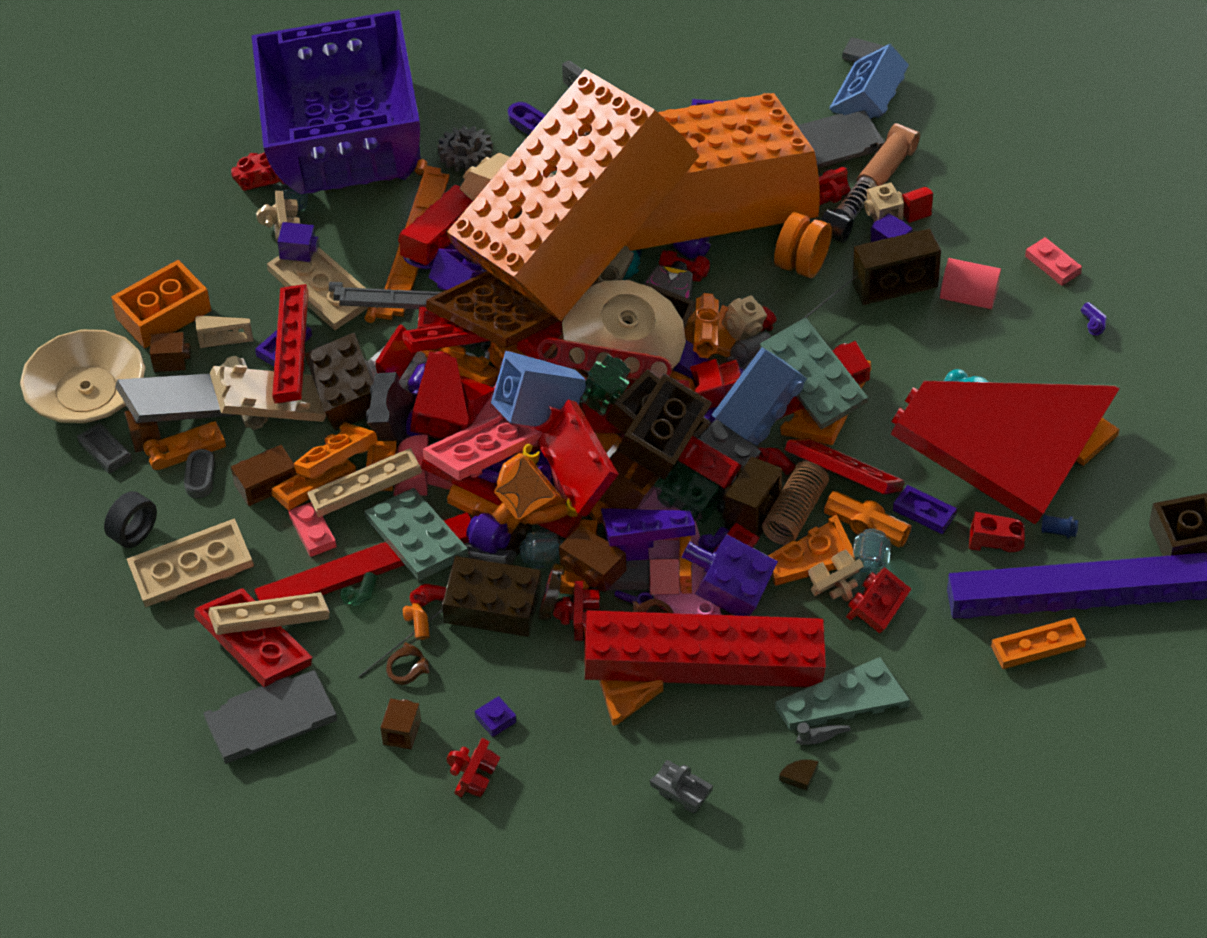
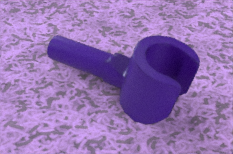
M619 590L615 592V597L633 604V601L640 604L654 599L647 592L640 593L638 597Z

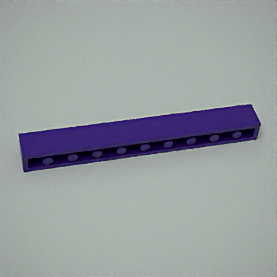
M1207 553L949 573L947 594L952 619H969L978 616H1001L1003 614L1016 613L1029 614L1041 611L1056 612L1066 609H1088L1104 606L1116 607L1129 604L1144 605L1154 602H1175L1192 599L1203 600L1207 598Z

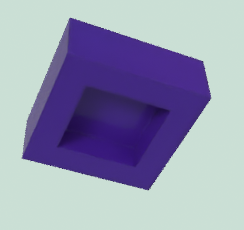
M499 696L474 711L475 718L492 737L517 722L515 713Z

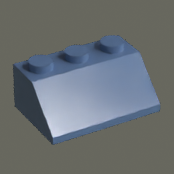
M891 44L855 61L829 109L834 113L843 115L865 110L870 119L873 117L879 118L887 111V104L895 96L898 84L905 78L904 73L909 64Z
M762 347L713 412L712 416L747 441L758 446L761 441L767 438L770 428L775 421L785 414L787 405L793 397L802 391L807 378L783 359Z

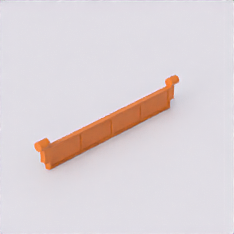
M419 159L415 168V173L423 176L405 229L414 222L416 217L422 215L431 204H434L441 198L449 180V174L441 173V168L427 166L428 163L424 159ZM400 244L385 289L412 291L419 268L408 264L403 256H400ZM368 307L364 319L369 323H373L376 317L392 320L393 315L403 317L406 309Z

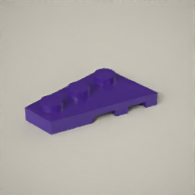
M601 508V517L610 547L696 535L691 511Z

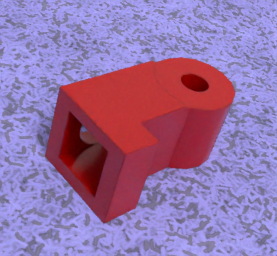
M975 512L970 527V550L980 551L981 547L984 546L1001 548L1006 552H1018L1024 548L1025 525L1023 522L1013 518Z

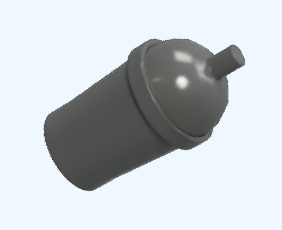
M762 332L750 338L736 341L726 361L737 360L738 365L744 366L759 352L760 343L771 336L767 332Z

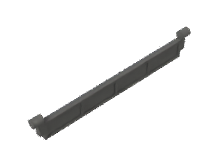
M329 282V292H334V301H339V306L419 309V307H426L427 299L441 293L343 287V282Z

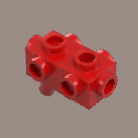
M265 152L262 154L250 153L248 156L239 159L237 166L231 169L233 180L237 182L243 191L278 182L291 190L276 175L267 160Z

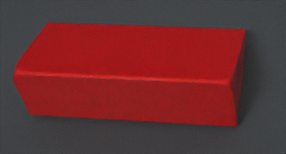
M399 325L375 361L377 373L396 372L399 380L417 353H411L402 340V332L407 331L404 325Z

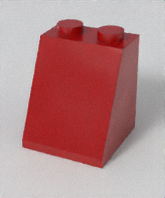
M429 351L412 413L410 432L443 440L467 429L469 419L457 358L451 357L450 354L443 351H437L436 353Z

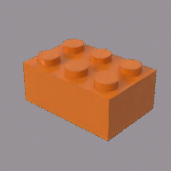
M179 260L111 296L116 319L144 349L150 346L151 334L173 333L195 321V317L204 316L212 311L207 288Z

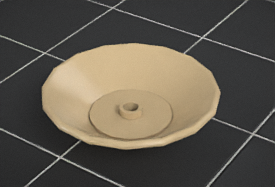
M630 280L603 281L590 286L562 322L564 340L661 356L670 361L672 369L680 362L686 343L683 320L673 304L652 287ZM573 348L570 351V355L575 363L584 361L585 353L581 348ZM602 352L597 356V363L603 368L610 367L612 357L609 353ZM629 357L625 360L624 367L628 372L634 373L639 370L640 363L636 358ZM656 362L652 365L651 371L657 377H662L663 373H667V367L662 362ZM584 370L595 379H633Z
M81 329L58 335L37 348L24 365L20 386L25 402L40 416L59 423L85 424L107 418L124 408L126 404L115 388L117 379L144 378L146 368L140 350L126 337L106 330Z

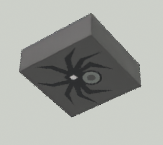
M569 60L562 64L563 83L571 87L583 70Z

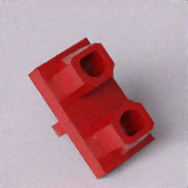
M846 168L830 169L819 177V206L829 201L833 203L839 202L842 199V195L851 191L847 181L848 172Z
M574 581V603L570 601L569 597H563L562 601L555 604L553 615L561 620L563 625L570 624V620L574 619L575 641H583L587 613L584 612V609H600L599 590L584 589L583 581Z
M481 738L471 758L468 756L470 750L467 747H461L460 751L449 752L446 761L452 767L450 773L458 776L460 771L464 772L453 794L461 798L465 791L478 797L483 795L490 780L476 773V770L480 768L492 775L501 758L493 751L487 749L490 741Z

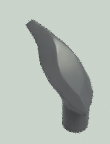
M800 723L797 727L799 736L795 743L802 745L817 744L829 740L837 734L851 731L850 726L843 725L822 726L810 729L807 723Z

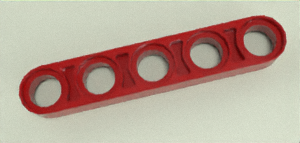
M557 338L544 339L537 348V355L540 360L564 367L638 379L647 369L651 371L654 363L662 362L667 367L666 375L670 377L672 372L670 361L661 356ZM546 343L556 345L558 349L556 357L547 358L544 356L542 349ZM573 348H581L584 351L585 359L583 362L575 363L570 359V351ZM606 352L611 355L612 364L610 367L603 368L598 365L597 356L600 353ZM629 357L636 358L640 363L639 370L634 373L628 372L624 367V362Z

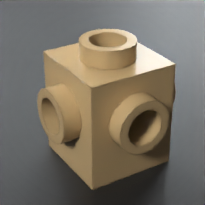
M892 183L867 189V200L864 201V208L867 215H871L874 222L881 220L888 213L903 221V196L899 191H896Z
M750 295L744 299L737 298L729 304L722 324L736 341L744 340L757 335L762 330L767 314L763 307Z

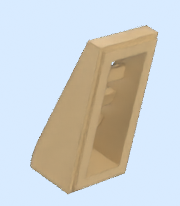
M214 316L195 317L200 348L253 341L250 319ZM238 329H244V332L238 331Z

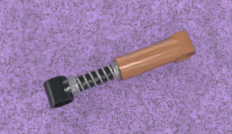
M898 123L891 127L885 143L860 173L857 183L835 210L828 209L823 214L820 221L831 224V239L841 243L848 239L853 228V220L864 207V201L867 200V189L884 185L907 155L911 156L915 152L920 141V132Z

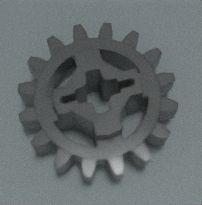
M462 125L461 130L453 127V133L444 132V138H439V145L437 147L440 162H446V168L455 166V171L457 172L460 168H464L465 172L472 166L476 168L484 158L492 157L493 144L490 135H485L483 129L477 132L475 126L466 129V126Z

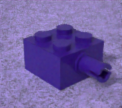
M727 534L713 554L689 541L681 558H685L704 569L703 572L705 574L695 594L735 616H750L778 562Z

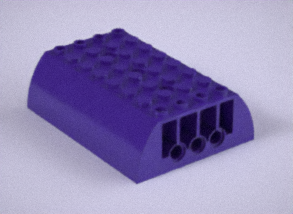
M399 10L251 35L263 148L270 166L286 185L299 194L328 189H341L345 186L357 184L364 185L380 180H392L404 176L418 151L420 121Z

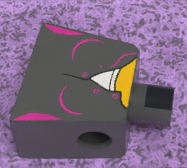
M674 261L671 267L656 266L646 281L692 300L693 273L687 271V266L682 261Z

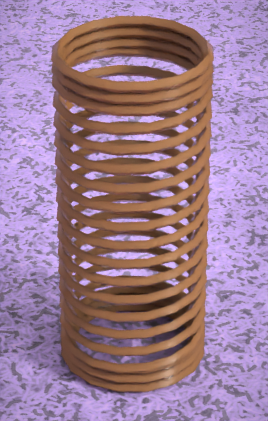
M801 461L794 468L769 514L762 523L765 535L773 542L786 545L797 539L803 525L829 482L828 474L821 466L810 461ZM799 470H807L809 472L814 473L822 480L823 484L814 475L807 472H800ZM800 474H806V475H809V476L813 477L814 479H816V480L818 481V483H819L820 485H818V484H817L814 480H812L811 478L806 477V476H803V475H800ZM769 521H770L771 524H772L777 530H779L780 532H782V533H784V534H788V535H793V536L789 537V536H784V535L778 533L776 530H774V529L772 528V526L770 525ZM773 521H775L776 524H778L783 529L791 531L792 533L781 530L773 523Z

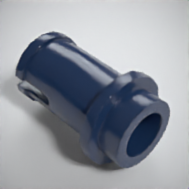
M1044 515L1041 531L1042 533L1067 536V539L1077 537L1079 520H1074L1072 516L1066 519Z

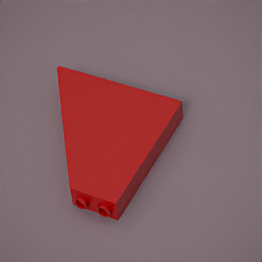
M924 381L919 389L913 387L905 399V402L909 404L905 410L899 408L891 421L895 424L891 435L1036 525L1120 388L1108 385Z

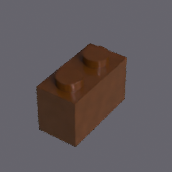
M282 445L268 449L263 453L231 466L234 485L248 506L271 497V489L297 475L294 464Z
M582 525L559 546L560 565H563L567 572L574 573L584 579L589 586L597 587L603 592H606L627 571L626 553L615 546L610 547L609 542Z

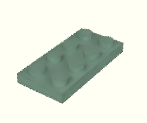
M806 317L760 343V349L763 347L783 359L807 378L802 391L796 397L821 430L868 403L867 395Z
M415 488L365 510L368 522L418 580H422L453 565L455 556L469 557L468 548Z

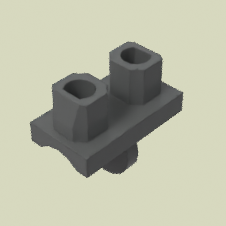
M669 760L665 761L658 774L650 780V786L658 790L660 795L681 803L685 806L686 810L693 814L699 810L713 791V785L692 774L690 767L686 765L679 767Z

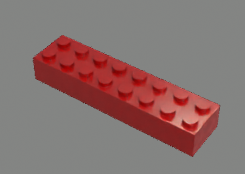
M589 610L586 613L585 680L637 682L662 680L667 683L811 687L822 682L824 679L826 662L824 623L821 618Z

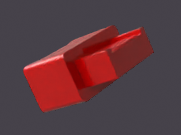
M717 359L690 366L697 386L695 389L696 393L712 402L709 409L719 406L741 376L737 360L718 365Z

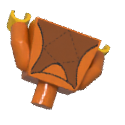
M526 444L523 447V454L515 455L502 465L497 480L498 486L494 492L503 503L492 512L493 517L500 524H505L513 516L521 523L535 525L552 522L567 515L570 517L579 515L575 508L570 506L572 503L569 498L566 504L561 503L565 499L536 465L539 461L540 452L538 451L534 455L529 454L532 451L531 444Z

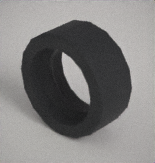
M129 491L121 495L113 503L106 515L104 522L105 534L124 548H132L140 544L149 535L156 522V505L136 491Z

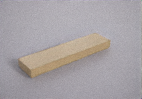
M409 448L307 493L319 518L422 473V470L412 449Z
M321 592L209 607V617L216 635L327 620L330 614Z

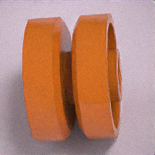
M793 212L784 223L779 234L774 253L775 266L788 271L796 268L797 274L814 278L821 269L830 247L832 238L831 224L816 219L811 223L809 216Z

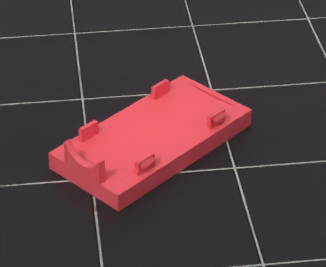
M499 413L424 448L423 458L457 480L464 479L470 475L473 479L483 474L482 469L516 453L523 454V447L526 444L534 445V447L538 446L537 441L543 432L535 430L534 426L510 423Z

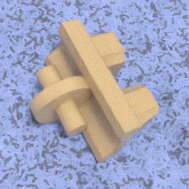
M275 191L276 203L273 206L265 204L256 213L257 221L268 228L274 224L276 242H278L283 222L300 224V219L295 218L298 211L297 200L284 199L283 191Z
M845 549L831 558L838 570L837 572L830 575L823 562L810 568L808 571L813 583V587L810 590L814 597L836 586V589L829 592L833 600L839 596L846 602L853 598L851 590L856 588L858 583L855 579L848 582L845 580L859 573V569L863 568L864 565L860 559L854 561L853 557Z

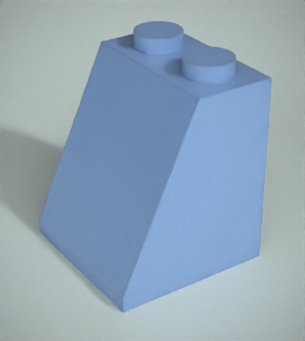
M505 351L491 403L510 423L539 426L549 419L551 415L549 406L561 410L568 399L577 402L579 405L580 398L585 393L586 379L574 369Z

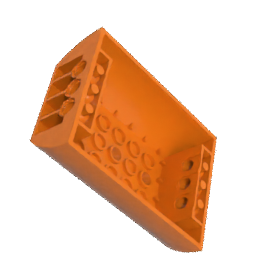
M585 69L447 231V236L456 249L466 258L553 315L559 321H562L700 156L688 141L656 110ZM592 129L588 136H583L586 131ZM557 170L553 177H548L551 172ZM522 211L519 218L513 219L518 212Z
M764 93L758 96L740 97L734 100L716 101L710 104L692 105L686 108L668 109L658 112L688 141L700 157L625 246L630 251L782 224L786 222L793 212L809 216V218L818 217L820 193L815 151L774 93ZM592 129L586 131L583 136H588Z

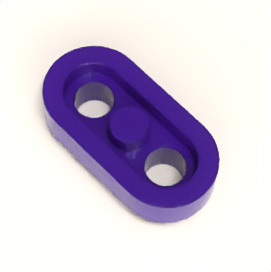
M525 102L513 103L508 108V121L527 135H530L546 116Z

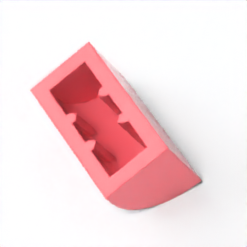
M949 258L943 276L940 299L992 309L999 288L1001 268Z
M415 435L406 438L399 444L397 453L411 448L421 468L422 460L424 459L423 449L429 446L428 435ZM421 469L422 473L395 484L394 496L412 488H415L421 496H427L428 472Z

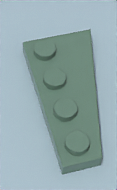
M878 657L776 701L775 709L788 729L794 730L797 729L800 723H807L810 727L825 724L828 722V719L838 717L845 720L855 718V714L869 711L872 714L885 711V708L898 706L899 709L909 707L910 700L882 659Z

